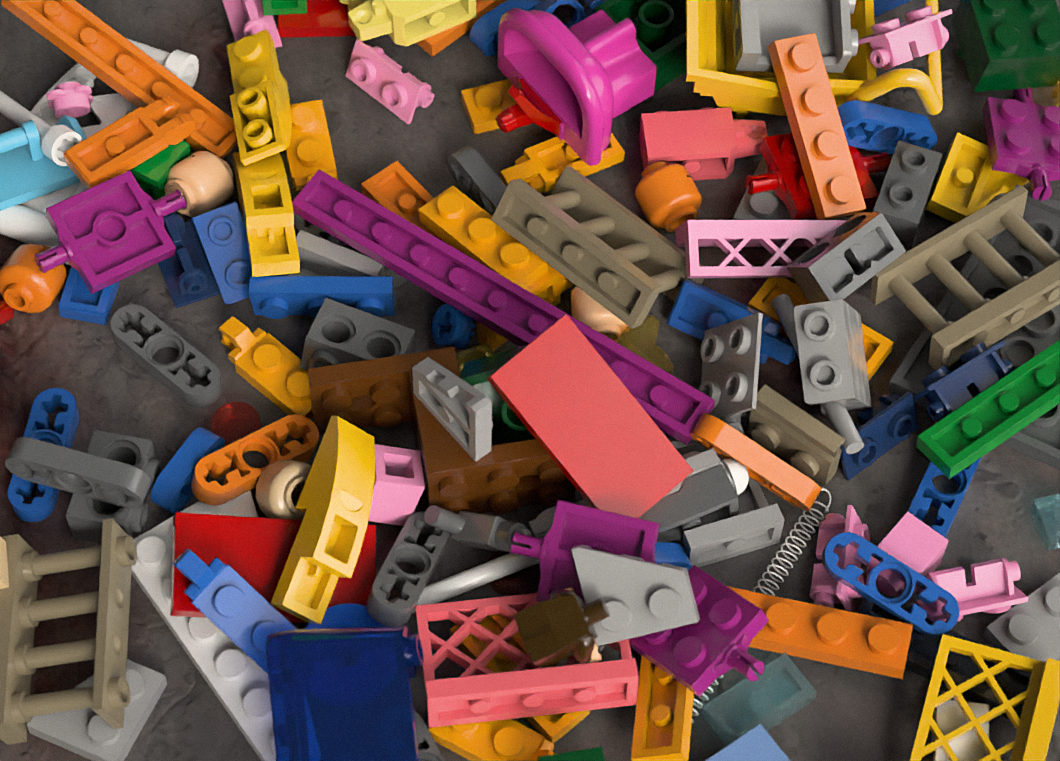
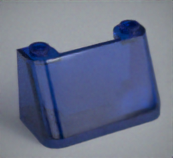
M407 626L287 630L268 634L266 656L276 761H420L410 678L416 676V666L424 664L423 647L418 634L413 635Z

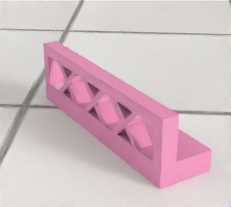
M687 220L675 229L676 246L685 247L687 278H793L786 268L793 261L783 252L788 247L811 248L847 220ZM698 247H720L727 256L718 266L699 267ZM743 247H765L772 256L762 266H752L738 252ZM733 260L738 266L726 265ZM778 260L783 266L771 265Z

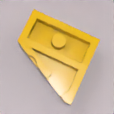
M957 132L950 144L925 210L957 223L985 207L996 195L1001 193L1007 194L1016 185L1024 186L1029 180L1014 173L992 170L988 146Z

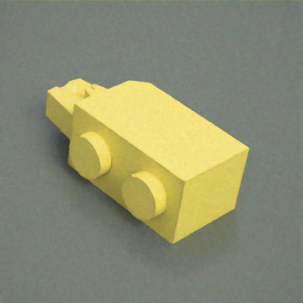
M368 0L349 11L348 20L351 29L360 41L389 34L395 44L407 47L476 18V0Z

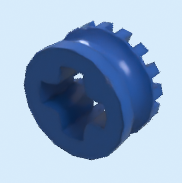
M443 304L437 309L433 318V339L441 346L450 345L457 349L466 348L468 346L467 343L472 341L470 336H474L475 333L471 331L472 328H476V324L472 323L475 320L451 305Z

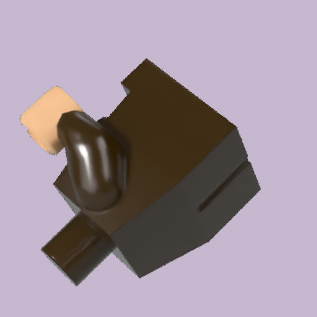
M571 587L565 590L556 589L551 592L550 600L541 601L513 614L534 664L543 668H549L572 655L581 664L596 663L602 660V655L597 651L599 648L595 643V639L598 635L593 624L610 617L609 610L602 597L584 604L583 600L575 594Z

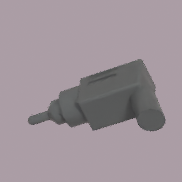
M435 505L428 507L424 514V520L427 524L453 533L452 539L472 548L509 554L511 553V544L525 547L530 546L512 541L515 532L532 536L530 530L522 523L507 521L498 516L459 511L456 514Z

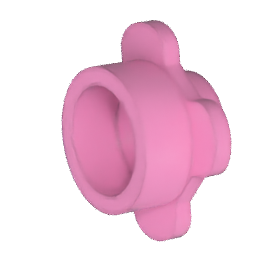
M78 82L59 84L54 88L55 90L46 94L47 100H50L48 102L49 108L54 110V116L57 118H61L64 115L74 118L82 117L91 111L90 103L94 101L93 96L89 95L92 93L91 87L82 86Z

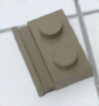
M766 384L758 391L756 409L750 412L747 433L752 436L757 444L768 451H774L790 462L793 468L810 479L813 478L823 486H826L836 474L842 452L840 447L844 443L845 438Z

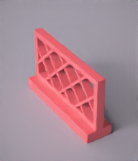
M537 593L415 606L429 728L636 705L638 671L635 658L632 659L629 639L607 644L618 651L620 660L581 664L572 655L567 657L569 660L564 666L543 668L532 662L529 653L526 655L507 643L519 630L513 614L539 603L536 601ZM500 614L511 621V623L496 636L479 625L486 616ZM450 620L460 628L445 642L429 631L428 622ZM469 634L489 645L476 660L456 649ZM431 647L437 650V652L433 656ZM498 652L518 664L511 672L493 673L485 667ZM447 657L466 669L460 677L435 680L434 670Z

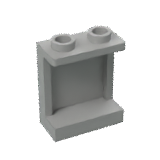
M731 0L735 71L774 72L767 46L776 40L812 33L816 34L826 72L843 73L850 58L857 54L858 31L857 29H851L850 14L854 13L856 0Z
M843 299L796 306L794 308V318L805 402L809 405L820 404L821 413L827 415L822 403L838 402L845 406L848 412L872 409L860 314Z
M740 422L729 424L743 434L744 431ZM674 437L668 438L681 456L692 451L700 453L707 451V449L693 439L687 446ZM749 478L745 490L737 495L738 515L684 531L683 540L678 544L684 547L692 566L695 565L699 568L780 542L785 521L777 503L768 505L759 483Z

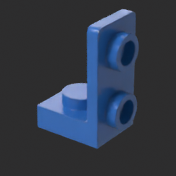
M237 202L193 217L190 222L196 236L201 241L224 303L229 305L250 297L249 282L252 272L244 221Z

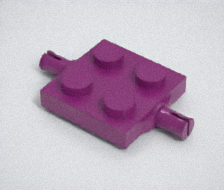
M1032 88L1014 89L1013 95L1015 100L987 97L982 113L992 170L1014 173L1027 178L1031 182L1033 198L1038 200L1040 196V201L1047 200L1052 195L1049 181H1060V107L1035 104Z
M127 171L46 208L45 216L57 235L58 245L42 253L35 254V262L37 266H40L39 270L43 274L68 262L78 271L88 290L93 294L175 255L176 246L165 230L163 217L186 208V201L178 189L159 199L153 200L152 197L140 188L131 171Z
M558 500L553 525L544 539L515 532L512 541L531 545V548L511 544L510 551L511 554L515 553L540 559L541 579L536 597L537 602L550 600L551 592L556 589L565 590L571 587L575 594L586 604L571 549L574 546L586 545L594 550L616 555L626 554L643 558L647 562L657 563L655 546L661 523Z
M693 565L688 571L700 620L697 623L629 639V644L636 652L700 697L716 678L732 668L745 676L749 681L753 682L759 679L755 672L762 675L764 663L748 654L747 649L751 640L769 620L762 609Z

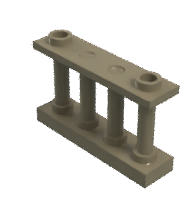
M571 166L565 167L552 194L546 197L522 179L510 181L491 219L632 329L643 324L659 293H663L675 302L684 280L690 279L698 284H702L705 279L687 278L686 255L683 250Z
M1023 185L1007 194L1001 193L996 195L985 207L905 252L872 277L870 300L875 306L895 294L933 334L928 364L935 371L946 365L948 370H951L962 363L959 356L976 345L984 342L989 347L1060 304V255L1023 219L1028 190ZM1007 229L1045 269L1031 277H1022L987 240ZM971 251L1008 291L993 300L990 298L984 299L950 262ZM933 272L971 313L956 322H947L912 284Z
M113 518L103 520L102 545L39 555L19 534L2 536L6 541L9 587L0 589V739L7 745L27 742L26 725L32 720L33 716L92 708L113 729L124 728V709L130 703V688L126 680L131 568L137 561V548L134 539ZM100 566L99 591L37 601L38 581L42 579L43 575ZM98 612L96 638L33 648L35 627L38 626L40 621ZM95 659L94 686L30 695L31 674L36 671V668Z

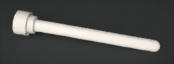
M0 91V113L18 126L21 123L33 120L40 136L43 154L59 166H68L63 154L66 150L82 142L81 136L66 125L50 126Z

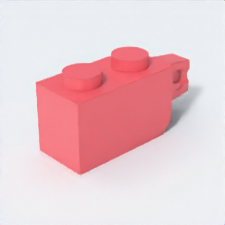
M706 107L699 110L673 112L662 110L641 114L639 145L643 171L656 162L664 161L667 165H683L688 170L693 181L725 179L733 171L735 159L762 154L759 147L763 138L768 137L765 122L760 120L733 119L731 107L716 109Z

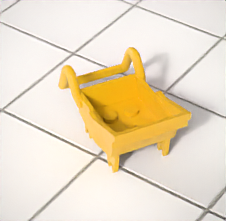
M686 0V81L693 82V92L700 93V96H713L717 108L731 107V111L735 112V119L743 120L748 111L787 116L775 72L735 71L731 0ZM856 0L854 13L850 14L851 29H857L858 39L873 34L871 26L875 24L874 0ZM923 0V7L931 5L932 12H938V0ZM867 42L858 44L856 56L850 58L843 73L827 72L837 107L854 100L871 101L899 87H911L916 91L928 114L937 115L943 108L940 50L925 54L926 73L912 68H900L876 77V67L872 64L870 57L872 53L871 44Z

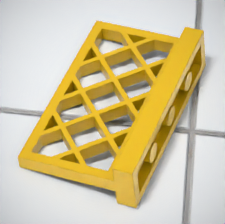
M942 634L910 761H921L922 757L940 747L949 761H959L948 743L971 730H974L988 753L987 756L978 761H1002L1000 757L1011 751L1010 761H1045L1060 701V661L1047 658L1046 662ZM949 651L971 656L981 673L956 686L945 668ZM984 660L997 663V665L988 669ZM1008 667L1030 672L1031 676L1027 691L1009 701L993 677ZM943 679L949 691L938 696ZM986 680L1001 705L976 718L961 693ZM954 698L969 723L944 736L932 717L934 708ZM1024 702L1021 717L1019 718L1013 707ZM1006 712L1017 730L1016 737L1013 742L995 750L981 725ZM930 728L936 741L925 746Z

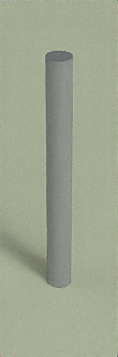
M782 294L773 299L772 305L799 357L794 318L795 307L789 295ZM838 402L822 403L836 433L845 438L842 445L846 453L854 454L864 447V443L846 407Z

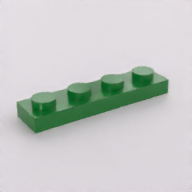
M1060 340L918 435L916 447L948 479H951L1060 403Z

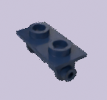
M175 212L164 216L165 230L176 246L175 255L158 262L175 308L219 295L220 290L190 220L184 222L183 218L180 215H176Z
M1002 340L990 349L987 348L984 342H981L959 356L963 365L950 373L946 365L921 380L925 389L915 395L913 401L916 402L925 396L930 403L926 406V410L931 419L938 422L973 399L966 388L968 385H971L976 394L979 395L1015 370L1007 358L1000 359L996 353L1006 342Z
M907 392L902 397L896 393L890 396L883 394L872 404V409H865L857 415L859 423L863 425L861 427L855 423L854 425L864 443V447L854 454H847L843 445L840 447L842 449L840 460L844 477L847 481L866 467L871 466L878 458L901 441L907 439L918 429L911 392Z

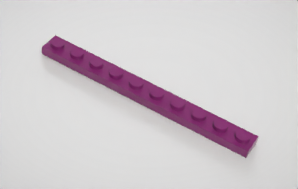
M320 169L292 201L293 211L298 216L520 347L531 343L558 319L567 314ZM568 315L660 430L688 446L692 440L690 433L702 413L710 414L714 409V399Z

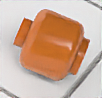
M660 161L648 166L642 172V179L636 185L634 195L652 227L665 229L667 232H675V229L687 220H695L698 217L697 210L701 206L702 196L688 170L683 165H667L664 161Z
M31 243L21 245L13 251L1 267L0 294L13 309L27 313L43 312L52 305L65 287L68 276L64 264L43 274L39 270L40 266H37L34 255L50 249V247Z

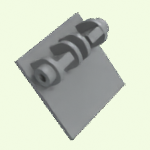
M756 313L706 330L701 344L700 354L703 363L701 385L698 390L714 399V409L710 415L718 419L722 418V421L728 425L736 422L741 424V418L746 417V412L756 409L762 313Z

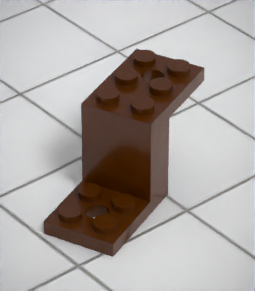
M454 347L307 369L313 420L318 428L319 435L325 434L331 416H339L359 429L373 426L390 428L398 425L400 422L411 421L416 449L421 454L427 508L435 505L456 514L459 511L505 514L514 511L518 507L536 504L555 506L558 500L566 501L567 499L575 498V486L536 439L491 446V452L475 462L413 394L412 367L427 357L460 377Z

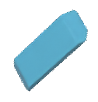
M64 115L57 122L56 125H66L78 133L82 140L87 139L76 118ZM33 120L21 123V127L0 134V211L81 182L68 166H59L43 154L40 136Z

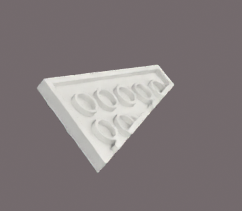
M251 491L222 505H208L198 501L180 512L258 517ZM174 516L135 538L137 561L131 568V574L260 760L325 761L302 673L299 674L294 645L266 673L207 618L170 616Z

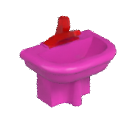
M513 8L502 15L499 23L497 65L500 71L513 84L508 93L516 105L508 107L497 115L495 119L498 127L504 133L535 123L554 133L560 140L564 139L587 165L594 166L600 163L602 151L610 143L612 119L654 95L657 66L638 46L635 26L628 18L616 24L603 10H600L572 27L567 28L563 22L548 12L542 10L525 11Z

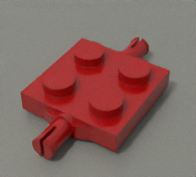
M786 133L764 137L759 149L767 164V173L746 176L745 189H748L747 193L753 195L767 191L775 192L785 203L792 220L816 217L793 134ZM848 146L866 208L874 207L879 194L869 174L888 171L891 162L890 157L887 158L888 153L886 152L863 156L856 147Z

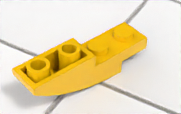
M267 29L227 45L235 94L230 95L240 160L244 166L287 150L291 140L292 118L288 86L279 70L274 40Z
M239 152L232 153L252 277L300 273V258L294 229V211L280 152L246 166L241 162Z
M331 416L298 500L296 508L304 512L305 516L270 603L308 623L319 625L322 623L338 578L352 577L368 524L375 482L376 454L374 437L339 416Z

